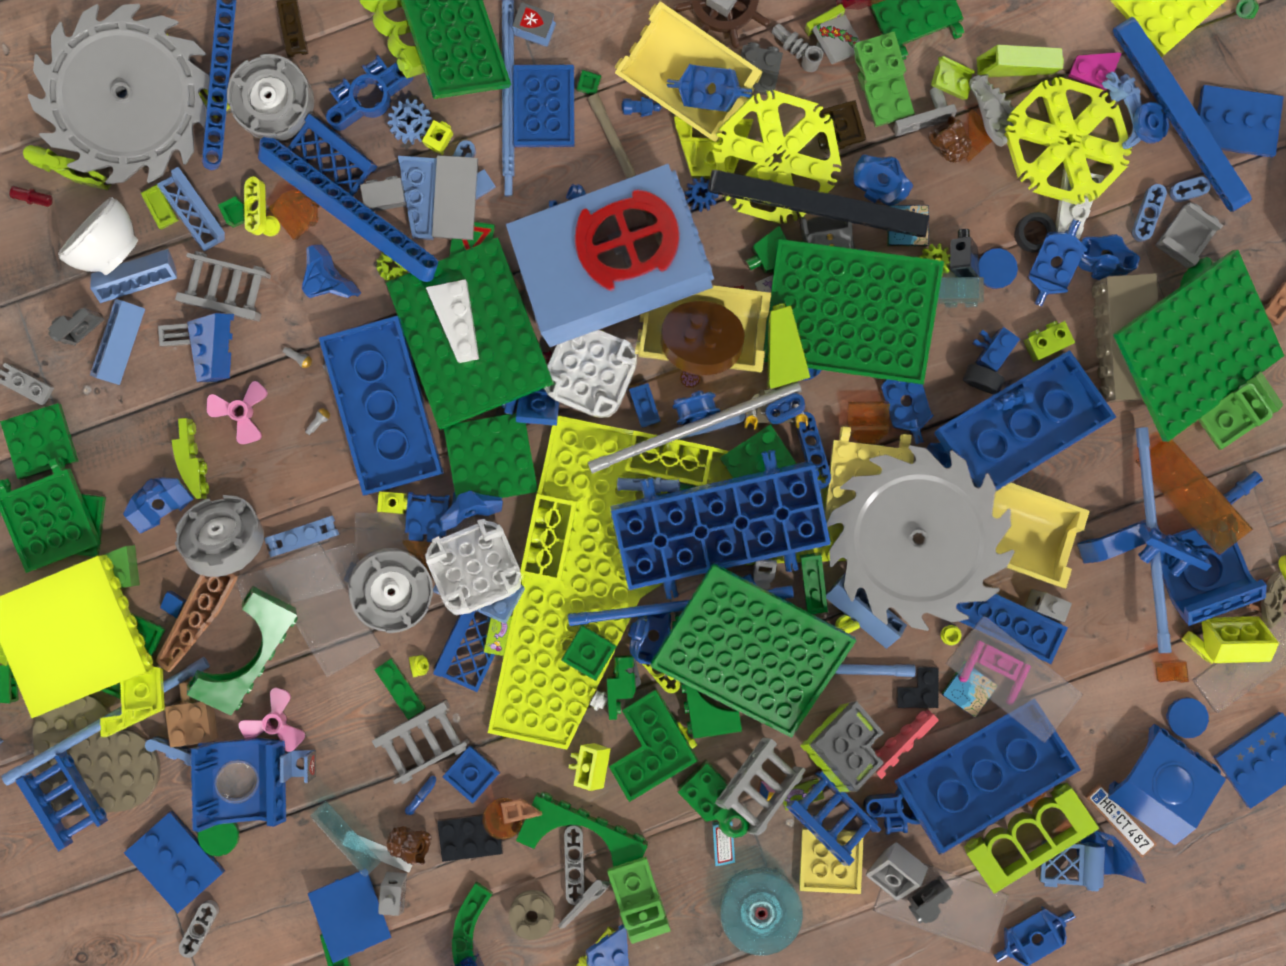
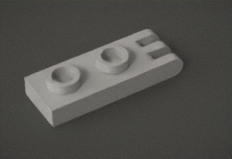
M4 362L3 367L9 369V371L6 372L0 369V374L5 376V379L0 377V383L45 406L54 388Z

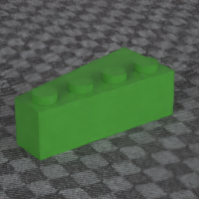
M135 545L125 546L104 554L112 561V570L115 577L120 580L121 588L140 585Z

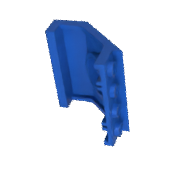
M1232 514L1172 535L1178 541H1185L1193 548H1200L1207 553V559L1212 565L1207 571L1194 565H1189L1177 577L1168 569L1177 558L1160 551L1164 584L1173 606L1188 626L1266 599L1265 582L1262 579L1256 581L1245 563L1236 540V519Z
M1153 724L1149 728L1148 744L1129 775L1121 783H1117L1114 780L1109 785L1108 798L1169 842L1176 845L1198 827L1226 778L1221 775V770L1215 764L1205 760L1198 752L1188 748L1184 742L1171 736L1164 728Z

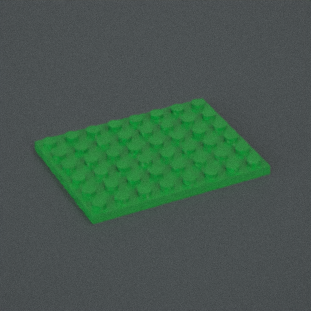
M498 237L438 261L434 278L429 282L421 281L411 273L386 282L395 310L400 317L404 335L435 421L440 430L554 384ZM466 279L479 359L459 363L426 287Z
M779 239L769 311L773 310V306L785 303V306H791L808 368L924 385L944 261ZM769 314L767 317L763 351H765L764 362H768Z
M1239 250L1230 251L1113 334L1160 437L1165 442H1169L1219 405L1222 399L1240 386L1247 384V381L1257 373L1265 371L1285 356Z
M713 563L650 664L652 668L792 738L857 640L845 631Z

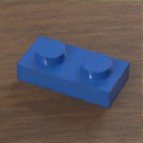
M649 383L629 389L641 428L661 422Z

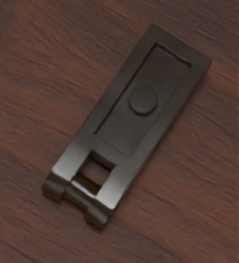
M298 0L276 1L287 57L292 58L296 54H309ZM298 41L299 45L292 46V42Z

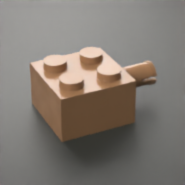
M190 681L179 683L181 702L165 707L170 748L211 742L218 738L214 708L187 695V685Z

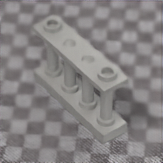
M195 251L194 254L187 253L186 257L195 261L190 282L184 294L177 292L175 300L184 304L225 314H234L237 317L260 322L261 314L255 311L256 308L254 306L261 278L271 279V275L265 272V268L254 266L251 269L207 258V254ZM206 263L214 265L208 293L203 299L197 297L196 289L202 265ZM222 268L234 270L227 300H224V303L216 302L217 298H215ZM243 272L253 275L247 303L243 308L236 307L235 299Z
M447 699L372 740L375 748L382 746V748L386 749L397 769L399 776L393 780L394 784L400 781L404 784L413 779L412 775L453 752L457 755L466 750L465 746L469 743L468 738L460 742L446 716V710L450 707ZM434 716L440 720L453 745L445 751L441 750L428 725V719ZM416 726L418 729L421 728L435 754L434 757L427 761H424L410 735L412 733L410 729ZM397 736L404 739L417 764L416 767L408 771L405 769L392 744V739Z
M771 738L761 739L715 802L720 808L728 810L734 808L751 824L747 832L759 836V834L766 830L767 823L793 787L802 780V775L806 771L803 767L794 766L791 768L776 755L774 747L777 743ZM769 758L787 775L781 785L762 769V764L766 759ZM757 774L775 791L769 801L750 785V780L754 775ZM742 791L749 794L763 807L757 818L738 802V797Z

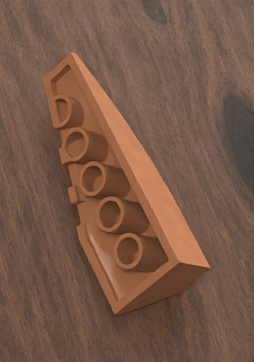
M240 570L218 577L199 576L155 660L167 672H171L220 613L239 576Z

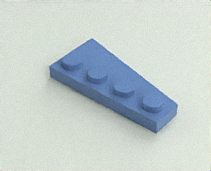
M398 156L412 238L434 240L432 230L437 158Z

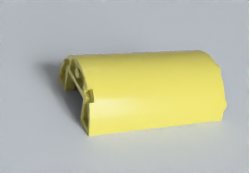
M660 1L658 5L655 4L649 12L651 23L643 28L640 34L642 38L638 44L635 42L629 51L631 55L629 57L625 56L624 59L620 58L617 62L615 74L702 134L717 142L721 137L716 136V133L723 132V130L718 129L749 98L738 97L729 112L686 107L683 105L678 88H668L667 84L674 83H669L667 80H679L689 64L733 69L736 72L740 87L752 89L753 93V85L755 82H759L762 71ZM714 83L708 86L709 94H713L716 90Z
M712 285L713 288L642 313L640 315V322H643V329L638 330L637 341L641 342H636L635 354H639V357L669 361L661 348V332L664 319L671 310L681 304L692 301H708L722 305L732 311L739 318L744 328L745 338L741 356L730 369L762 373L766 321L769 314L771 293Z
M1013 483L995 492L992 516L999 518L1008 508L1011 509V527L995 549L998 554L1010 550L1015 551L1006 568L1065 589L1072 571L1071 568L1066 566L1077 532L1084 530L1090 511Z

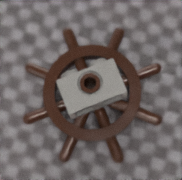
M690 0L674 5L675 12L692 9L695 17L702 24L700 29L706 33L709 29L721 33L729 32L731 44L734 48H738L740 45L737 30L748 24L751 19L765 27L770 24L769 19L756 12L759 0H750L749 6L738 0ZM708 5L712 8L709 15L703 10V6ZM732 8L737 9L743 14L734 19ZM719 13L725 16L726 21L716 20Z

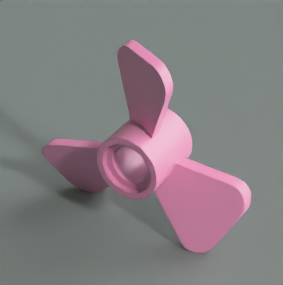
M254 381L249 385L243 401L235 400L229 403L211 394L207 398V413L211 417L229 415L231 419L236 420V439L238 443L245 445L259 441L262 433L250 420L253 415L252 406L265 399L268 392L259 382ZM243 406L244 413L238 416L237 408Z
M277 687L273 688L270 691L271 712L263 720H242L239 723V728L245 739H254L264 731L268 734L277 733L279 739L285 741V751H293L305 739V732L286 724L287 718L283 710L291 699L290 693ZM270 718L277 719L278 726H273L270 723Z

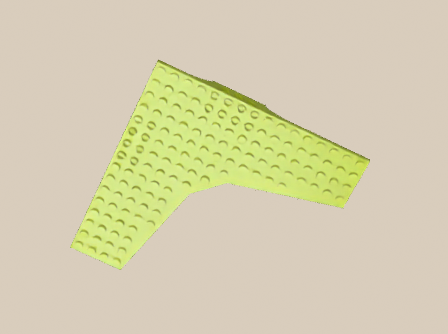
M558 416L557 426L552 425L520 571L521 585L524 586L525 590L513 610L488 733L568 749L614 654L613 652L596 681L561 661L581 625L569 626L568 614L635 607L640 598L663 584L658 583L632 590L628 589L610 506L644 498L643 491H618V478L647 479L648 477H653V479L661 477L663 480H680L679 482L696 486L732 479L719 458L729 451L692 442L674 440L591 473L588 465L589 461L610 455L658 435ZM818 470V480H821V482L823 483L826 478L822 477L820 474L821 470ZM827 487L820 489L824 510ZM837 523L827 527L831 545L796 552L797 563L801 562L800 555L819 552L822 556V562L830 561V549L844 530V525ZM783 555L769 558L777 560V564L784 563ZM840 558L838 561H847V560H846L845 558ZM751 562V563H747V564H742V565H752V564H755V562ZM631 617L590 622L583 625L618 646Z

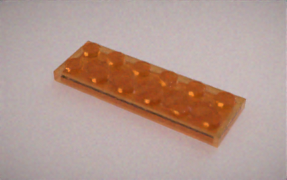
M1173 440L1169 442L1161 441L1150 449L1154 484L1218 555L1222 554L1253 530L1248 522ZM1138 458L1135 462L1140 467V458Z

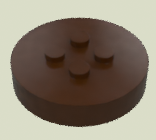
M692 301L675 307L664 319L661 332V348L666 358L677 368L695 375H715L730 369L739 360L743 349L745 332L739 318L726 307L708 301Z

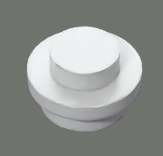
M596 692L590 704L594 707V710L597 711L599 708H604L608 700L605 697L606 692Z

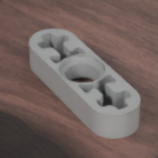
M207 900L198 908L179 945V952L183 957L190 958L199 951L219 912V906L215 901ZM208 906L211 907V910H210V911H211L212 913H210V914L206 917V919H203V917H204V915L206 914V911H207L206 908H207ZM195 924L203 925L204 932L202 934L194 931ZM192 939H196L192 944V950L188 951L187 944H189Z

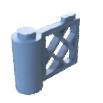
M1042 840L1041 845H1043V844L1046 843L1047 841ZM1094 842L1075 843L1056 855L1052 860H1048L1047 864L1045 862L1041 865L1040 882H1044V886L1057 887V884L1085 886L1089 891H1099V888H1103L1105 845ZM1070 848H1078L1079 856L1072 861L1065 853ZM1063 855L1070 864L1063 870H1060L1054 862ZM1051 865L1059 871L1054 877H1045V870ZM1073 866L1078 871V879H1069L1064 873Z

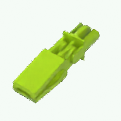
M29 145L23 150L24 158L30 164L49 173L52 169L73 182L103 190H108L111 187V184L104 185L108 178L96 171L88 173L99 181L76 175L75 169L67 167V164L76 161L72 158L57 156L53 151L40 146Z

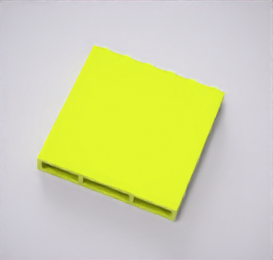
M107 555L96 556L0 596V644L31 718L153 669L152 657L145 649V640L137 630V621L130 613L128 599L122 594L120 580L115 577L112 570L113 563Z

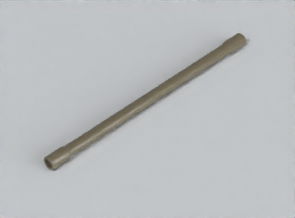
M599 94L591 95L588 101L609 140L626 178L636 176ZM642 210L649 226L657 223L658 220L653 214ZM661 232L653 233L660 246L663 234Z

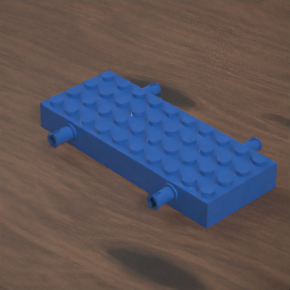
M768 450L769 456L766 451L761 453L765 466L764 472L656 495L653 477L647 478L649 486H647L645 478L641 479L640 483L644 498L610 506L628 589L632 590L663 583L666 599H672L671 590L674 598H677L679 593L675 582L676 579L707 573L713 563L725 569L782 555L786 572H792V569L794 571L798 570L796 552L831 545L815 465L808 461L779 468L777 467L775 450Z

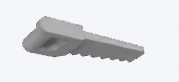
M765 559L755 562L753 580L757 586L764 590H768L771 587L770 583L775 578L777 560ZM759 567L771 568L767 572L758 571Z
M596 880L583 894L582 900L562 920L558 927L565 928L588 904L598 899L609 888V882L607 880Z

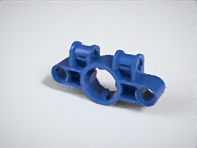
M376 55V59L367 65H362L366 74L357 77L351 86L346 78H344L342 83L334 88H329L338 104L327 111L326 119L335 130L342 131L363 116L375 118L383 115L391 104V96L410 84L414 76L408 79L405 76H399L400 69L397 62L387 68L380 56ZM368 84L378 85L384 94L382 101L376 103L373 108H364L359 100H357L360 89L366 88ZM336 116H341V120L338 123H333V119Z
M897 788L895 793L869 795L863 801L864 809L870 816L876 818L884 817L886 835H890L891 832L903 831V833H907V822L910 824H920L914 813H911L909 816L902 812V809H904L903 795L899 788ZM872 802H878L876 810L869 809Z

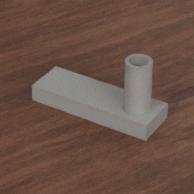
M935 87L932 88L929 92L935 110L897 120L893 129L895 136L948 122L950 116L955 117L956 115L955 104L947 105L943 91Z

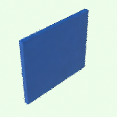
M366 868L342 879H336L335 882L308 893L333 963L360 951L363 952L371 946L392 938L384 915L378 913L379 902Z

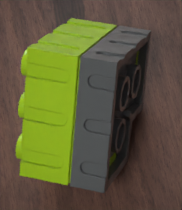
M857 701L841 704L800 745L809 754L814 763L823 770L822 772L836 785L839 792L858 791L884 763L871 748L875 740L884 732Z

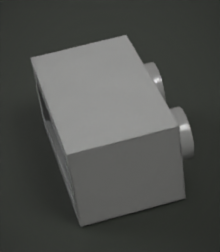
M390 176L385 178L386 180L384 181L368 180L366 184L360 185L364 205L373 212L407 206L401 178Z

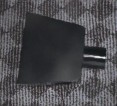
M960 229L957 231L958 238L951 240L950 269L959 280L980 278L977 244L970 237L969 229Z

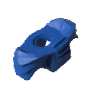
M863 154L854 167L855 185L865 191L864 197L873 203L879 200L887 206H893L905 200L913 188L912 182L906 177L899 160L895 157H873Z
M1112 234L1102 237H1084L1082 239V244L1087 248V251H1084L1078 266L1085 271L1091 272L1092 278L1101 280L1109 276H1124L1137 269L1140 257L1125 245L1121 236ZM1103 250H1108L1111 253V255H1101V252Z
M670 613L638 616L637 621L630 625L628 636L631 637L629 650L631 655L640 664H650L670 633ZM650 630H656L659 633L657 641H651L648 638Z

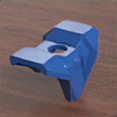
M323 245L307 247V267L302 284V290L307 297L313 298L332 293L349 298L354 295L358 297L361 294V291L353 281L343 278L335 269L332 256Z
M160 477L150 479L131 496L123 515L141 534L160 525L161 518L175 509L181 511L194 497L185 489L178 478ZM155 499H161L165 503L159 509L152 506V502Z
M468 491L459 494L456 499L454 492L452 506L440 518L441 531L457 527L463 519L474 515L489 516L501 512L502 498Z

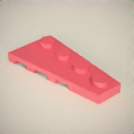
M927 709L920 712L911 724L903 726L899 734L889 738L880 750L874 751L877 757H880L884 762L876 771L881 779L886 775L884 772L889 765L894 767L899 762L898 756L902 752H909L914 745V740L916 738L921 739L939 721L931 711Z

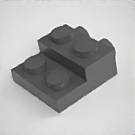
M753 42L743 45L741 57L762 71L759 82H755L753 85V93L767 95L766 91L769 90L773 97L774 93L772 90L775 91L783 53L773 46L763 49L759 48V44Z
M79 309L74 312L73 318L65 315L55 318L52 321V325L48 328L50 331L48 334L56 342L60 341L64 344L75 346L103 322L105 318L100 313L90 309Z
M939 876L908 898V901L911 903L908 908L919 924L922 922L925 924L934 922L939 917V914L942 913L937 905L948 902L954 892L945 880Z

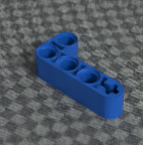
M1146 519L1100 538L1088 539L1077 543L1083 563L1108 560L1146 544L1138 531L1143 525L1146 526Z

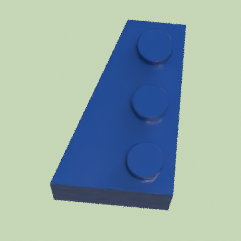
M214 313L187 322L197 382H217L230 378L231 352H228L229 340H232L233 333H230V321H234V314Z

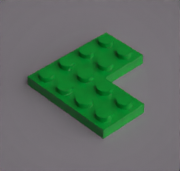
M658 689L622 710L642 747L610 765L609 768L628 802H631L699 760Z

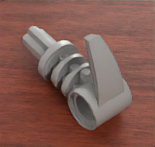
M776 24L771 32L784 43L783 49L785 51L791 49L790 53L792 55L796 53L795 58H802L801 65L805 71L815 72L825 52L819 41L816 46H810L808 43L803 44L804 40L802 38L797 39L799 35L797 32L791 34L782 25Z

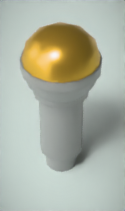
M287 347L283 349V353L296 360L300 367L308 368L311 365L312 359L309 355L299 354Z
M322 408L317 411L316 418L305 431L308 435L313 433L321 423L329 420L330 413L328 410Z

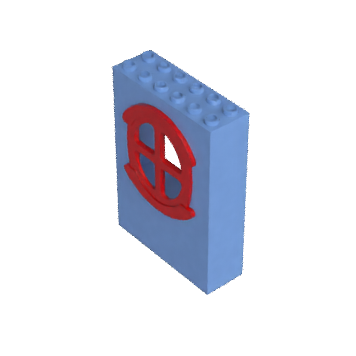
M669 164L506 224L540 333L550 347L713 288L711 280H714L709 261L705 255L676 171H671ZM626 209L645 210L653 214L658 221L649 227L629 232L623 211ZM615 215L621 230V236L597 246L593 245L592 239L597 227L608 216ZM661 232L663 239L658 251L648 261L641 263L633 245L634 241L650 234ZM625 245L632 266L628 269L611 268L601 263L597 256L604 251Z

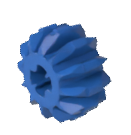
M701 177L700 182L694 178V185L688 183V190L684 192V195L689 197L686 199V203L690 204L693 202L691 205L692 210L699 206V212H702L703 206L709 211V204L715 206V199L719 196L707 191L709 180L705 183L704 177ZM698 191L705 193V197L698 196Z

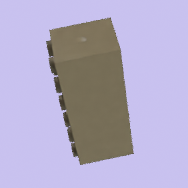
M1157 274L1105 277L1095 282L1092 287V297L1095 298L1093 315L1097 323L1095 337L1098 338L1096 356L1099 358L1100 365L1097 369L1098 378L1101 380L1099 392L1107 403L1143 401L1113 334L1158 303Z

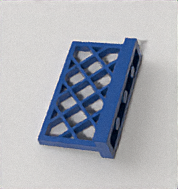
M308 114L305 118L306 123L291 142L288 149L293 152L295 147L302 146L304 157L301 158L308 163V160L318 158V171L323 175L324 172L333 171L334 183L338 186L349 184V194L354 196L361 187L360 185L364 183L371 172L374 173L378 166L316 116ZM309 128L314 132L315 141H305V133ZM320 143H328L331 154L321 155ZM316 144L317 155L308 157L306 145ZM343 155L346 157L347 166L337 167L335 156ZM332 157L333 168L323 169L322 158ZM352 168H359L364 172L359 179L352 180ZM347 169L349 180L339 182L337 170Z
M476 611L459 614L435 664L433 674L478 692L495 654L488 656L484 650L472 654L469 644L480 640L484 649L485 645L482 639L487 637V634L481 636L478 625L490 622V617L487 616L488 619L476 623L474 618ZM476 627L479 637L467 641L465 635L467 629ZM467 645L470 655L459 659L456 653L457 649ZM485 653L487 658L486 664L477 667L474 657ZM471 658L475 668L463 672L460 662ZM458 663L461 674L452 676L446 673L449 666ZM477 672L479 679L476 685L467 683L465 675Z

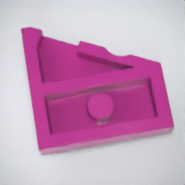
M1122 53L1079 55L1075 58L1068 77L1106 91L1107 89L1103 87L1102 82L1108 79L1105 77L1106 74L1115 72Z

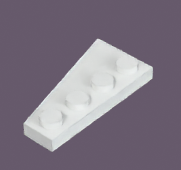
M1063 170L1061 189L1071 191L1067 173ZM1091 173L1092 180L1095 183L1103 181V175ZM1085 195V202L1083 204L1078 203L1075 205L1059 200L1056 232H1065L1069 229L1072 220L1076 219L1081 221L1076 232V237L1080 239L1084 229L1083 225L1090 214L1093 201L1089 202L1088 197Z
M466 279L426 287L457 361L462 363L479 359Z

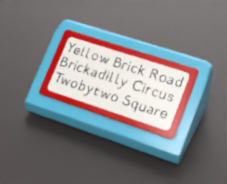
M712 822L715 866L735 863L734 838L723 834L718 822Z

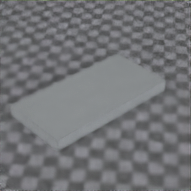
M437 155L433 238L473 240L478 158Z

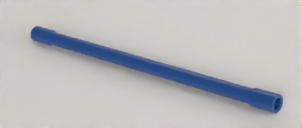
M792 586L766 590L782 599L794 598ZM690 600L596 612L568 614L569 626H575L590 622L683 611Z

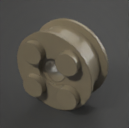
M528 890L519 894L513 901L509 912V923L512 930L519 937L526 940H536L545 936L553 925L555 917L554 904L545 893L538 890ZM533 910L538 916L535 919H531L527 916V912Z

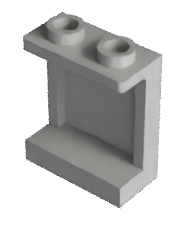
M1188 203L1180 209L1155 245L1187 269L1197 264L1200 260L1198 256L1216 231L1223 227L1215 216L1206 214L1202 211V207L1195 203Z

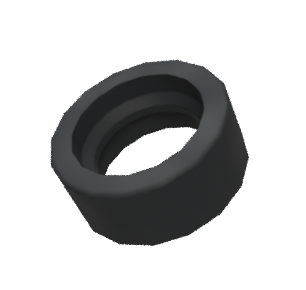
M1041 212L1030 213L1023 217L1016 225L1014 232L1015 240L1019 247L1031 253L1039 252L1043 242L1032 244L1027 241L1024 236V228L1027 223L1039 221L1045 226L1047 233L1056 232V225L1052 218Z
M974 364L968 365L963 377V381L966 384L990 394H997L1005 379L1002 375L991 369Z

